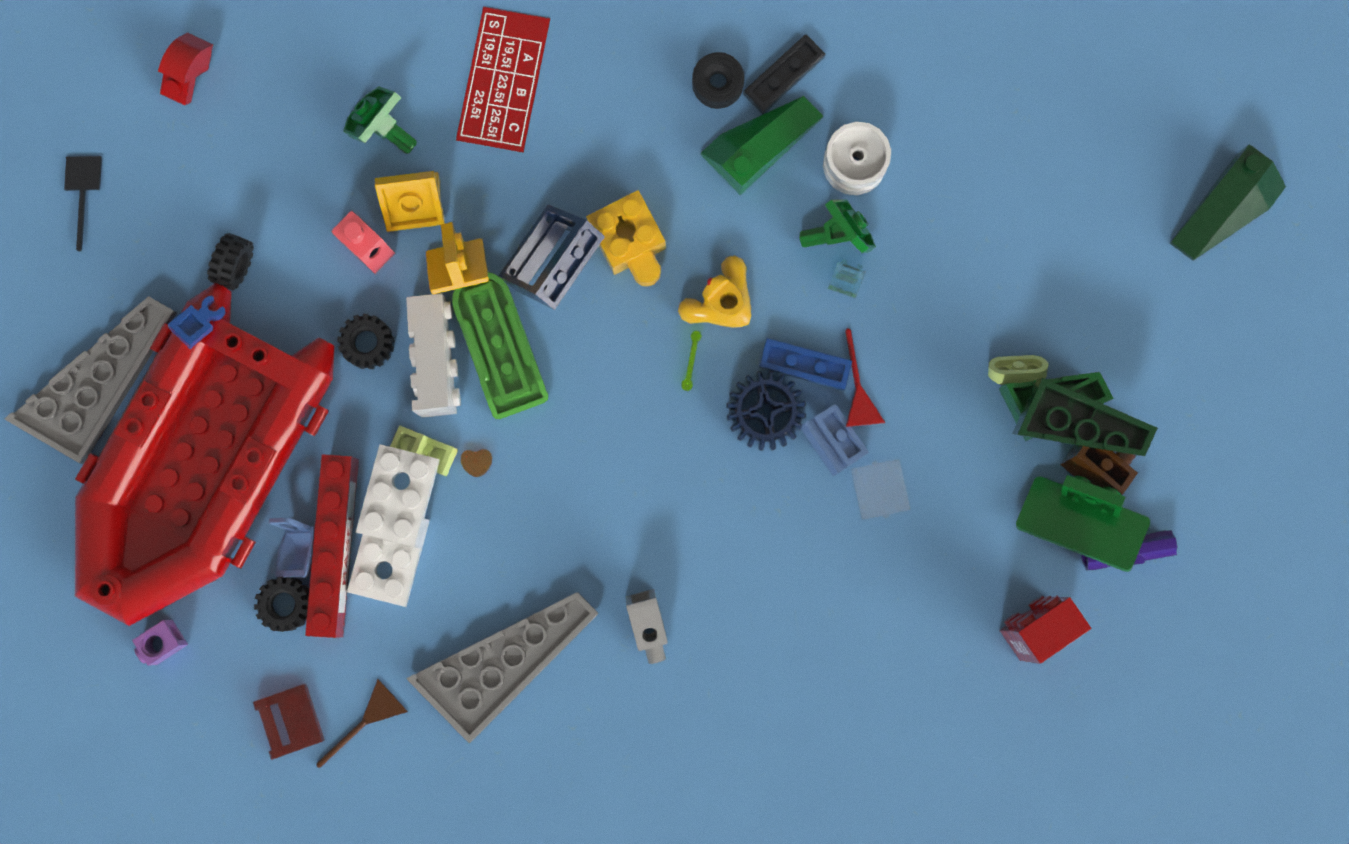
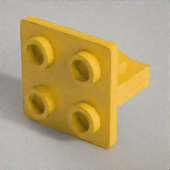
M452 222L441 224L443 247L426 251L431 294L488 282L489 277L483 240L479 238L464 242L461 232H455Z

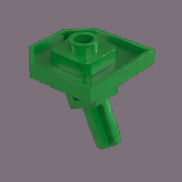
M380 86L366 94L356 104L354 110L347 117L343 130L349 137L366 143L375 132L383 140L387 138L406 154H409L417 144L416 139L396 124L397 121L389 115L401 97L396 92Z
M847 199L830 200L825 206L833 217L824 223V226L802 230L799 235V240L804 248L822 244L833 245L848 241L861 253H868L876 248L873 237L866 228L869 225L866 218L859 211L855 212Z

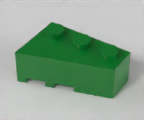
M1100 372L1046 379L1102 404L1114 399ZM1036 380L1009 383L999 388L1016 424ZM1023 436L1025 441L1032 439V437Z

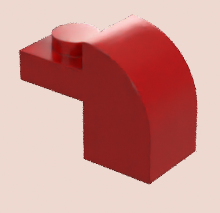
M190 33L176 38L165 51L159 65L158 72L163 74L160 94L185 106L191 103L196 77L209 69L213 44Z

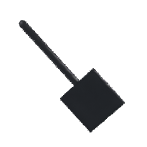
M101 156L66 157L64 190H80L76 250L79 252L82 251L85 194L86 190H100Z

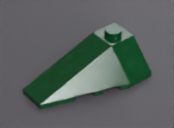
M1250 144L1236 154L1169 244L1194 261L1268 211L1286 188L1274 162Z

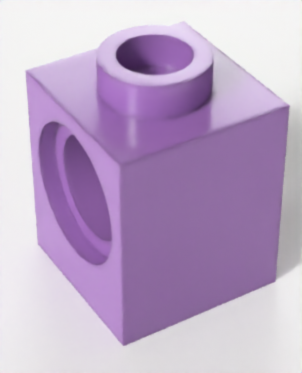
M162 620L132 640L136 646L134 649L136 656L142 663H146L148 666L160 664L188 645L173 620ZM157 636L163 642V647L159 652L153 648V641Z

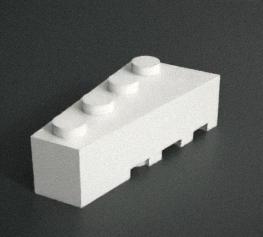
M442 293L406 297L408 334L410 338H414V343L409 346V358L412 367H416V373L410 375L411 388L414 391L415 397H418V400H412V411L422 418L457 414L456 406H461V396L459 388L454 387V377H458V366L456 359H452L451 348H455L454 331L449 330L448 319L453 318L451 302H446V298Z

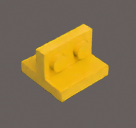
M427 171L375 178V188L387 232L438 226L445 223L438 172Z

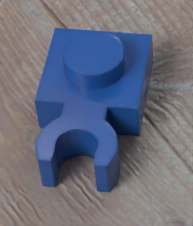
M212 295L202 301V308L198 311L190 305L168 323V328L189 349L213 331V326L209 323L210 321L220 320L225 315V308L223 306L217 311H210L208 309L214 303Z

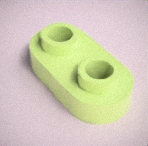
M1036 355L996 357L990 360L988 367V377L1000 385L1030 382L1038 378L1045 379L1048 372V362Z

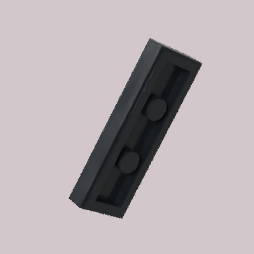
M805 34L743 91V95L764 114L823 60L826 54Z

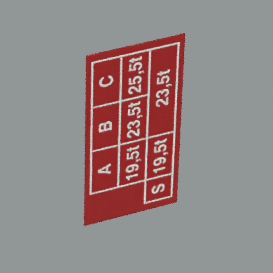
M483 7L456 141L524 153L550 18Z

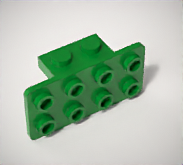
M1067 475L1063 485L1038 476L1034 479L1017 518L1016 528L1119 570L1129 572L1133 568L1149 528L1150 519L1147 516L1123 508L1126 497L1122 496L1114 488H1101L1091 484L1088 479L1082 476L1072 477Z

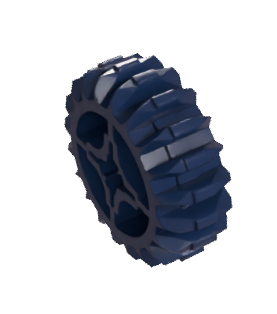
M758 371L756 373L757 381L755 382L750 375H747L745 377L747 387L743 383L737 382L736 387L741 393L731 391L729 397L737 402L726 404L727 409L735 410V413H730L726 416L727 420L737 421V423L730 427V430L732 432L738 429L742 430L737 437L739 441H742L746 435L750 437L747 443L749 448L753 446L755 440L759 441V451H763L765 442H769L771 451L775 450L776 440L779 441L782 447H785L787 445L785 435L792 440L797 437L791 428L801 430L802 424L797 422L796 419L806 418V413L797 411V409L805 407L806 402H796L795 400L801 396V390L791 393L790 390L795 385V382L790 381L786 386L782 383L785 379L783 374L779 376L778 381H774L773 371H769L767 380H763L762 372ZM766 388L780 392L786 398L787 403L773 401L769 397ZM757 389L758 404L750 407L748 410L741 411L742 402L745 397ZM763 401L769 407L771 406L773 410L775 409V411L770 413L768 421L767 418L763 417V414L760 415L757 412L761 410ZM790 411L788 424L782 430L775 433L774 418L777 415ZM744 419L760 421L766 434L752 430L745 423Z

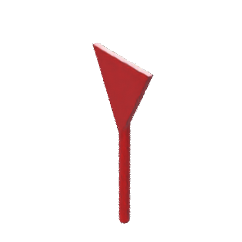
M847 328L845 333L849 356L852 361L851 367L855 393L846 427L884 424V419L860 384L851 329Z

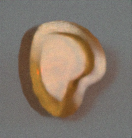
M481 449L477 452L466 450L462 453L460 461L467 473L474 477H481L490 469L493 458L490 451L486 449Z

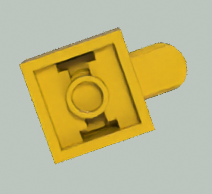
M639 190L586 216L587 221L605 236L599 247L614 275L629 268L635 281L641 286L648 287L658 282L661 277V267L655 254L666 249V241Z

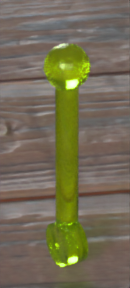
M693 331L690 335L692 345L686 378L681 383L684 391H690L693 388L691 381L697 345L702 338V334L699 331Z

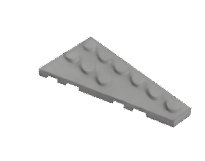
M148 296L122 318L119 325L109 333L103 334L98 339L99 342L88 351L82 352L50 379L46 387L36 395L30 396L25 401L26 404L15 413H10L5 420L74 461L84 464L89 453L95 447L153 353V350L149 348L162 325L170 323L177 312Z
M577 592L406 679L468 743H471L599 613Z

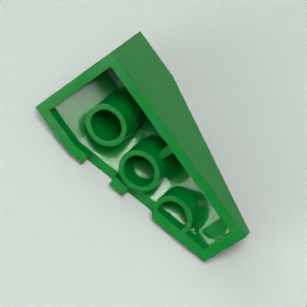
M802 96L720 134L700 155L741 195L824 116Z

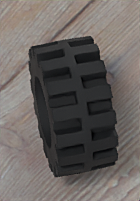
M226 233L224 237L222 236L220 243H217L215 246V252L211 255V261H209L208 266L210 268L207 270L208 280L230 290L237 289L239 283L243 282V277L247 275V269L251 265L250 260L253 258L252 251L254 250L253 243L231 233Z

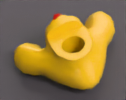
M736 255L726 257L721 263L723 275L707 280V285L702 292L703 304L693 298H685L679 303L677 312L681 319L690 324L711 323L731 328L749 325L751 304L746 282L747 267L744 260Z

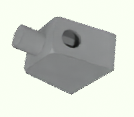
M651 589L625 596L626 608L638 651L645 650L649 664L664 661L666 656L663 645L667 644L668 641L655 590ZM647 628L655 630L651 634L644 633V630Z

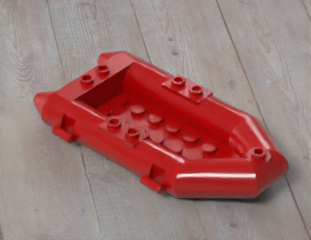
M214 283L188 300L181 313L190 305L198 311L202 308V301L212 295L214 303L208 309L210 311H217L223 306L225 308L223 318L217 321H210L209 323L213 326V331L191 349L168 328V324L164 323L149 348L157 352L156 357L100 455L96 456L89 453L75 478L76 481L82 483L75 497V597L128 626L222 577L230 563L240 569L243 567L256 541L247 537L246 534L303 432L305 431L315 436L329 412L328 409L320 406L319 403L333 380L334 345L318 337L293 355H289L231 324L232 291L217 283ZM313 408H316V411L313 414L307 427L304 426ZM243 540L234 558H232L231 555L238 542Z

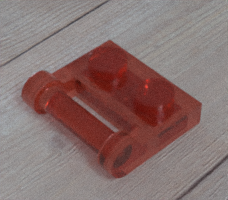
M302 684L252 702L255 711H259L271 748V751H268L271 760L325 741L307 684ZM277 703L290 740V744L285 746L282 745L270 708L271 705Z

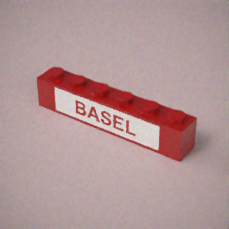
M322 454L305 636L343 637L359 459L352 456Z

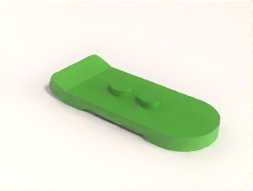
M488 272V282L455 289L452 303L492 416L495 419H502L545 403L548 400V392L511 292L504 280Z

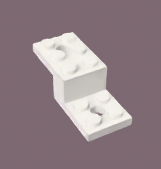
M379 445L356 533L363 535L347 589L348 593L407 607L430 520L424 517L440 462L439 459ZM400 473H407L410 478L409 486L406 489L398 490L394 484L395 477ZM382 562H388L392 566V574L387 579H382L377 574V567Z

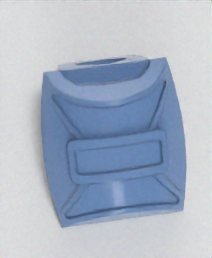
M270 518L269 524L285 529L278 553L275 577H307L312 564L315 526H309L291 518Z

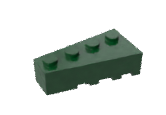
M1038 378L1012 434L1146 456L1158 428L1049 380Z

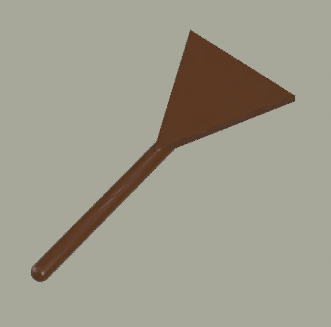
M377 679L362 721L317 762L316 766L318 768H321L365 725L408 712L379 679Z

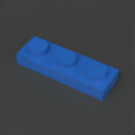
M767 338L759 368L844 391L852 361Z

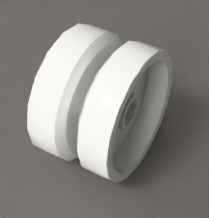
M853 122L843 125L833 133L824 153L823 170L826 179L833 188L844 194L861 195L870 192L879 185L890 164L891 148L888 138L879 128L870 123Z

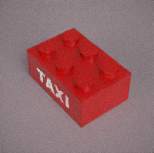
M1049 595L1047 597L1040 596L1028 605L1030 610L1026 613L1020 614L1018 612L1004 621L1006 626L999 631L1020 661L1041 664L1092 628L1070 597H1059L1058 595L1051 597Z

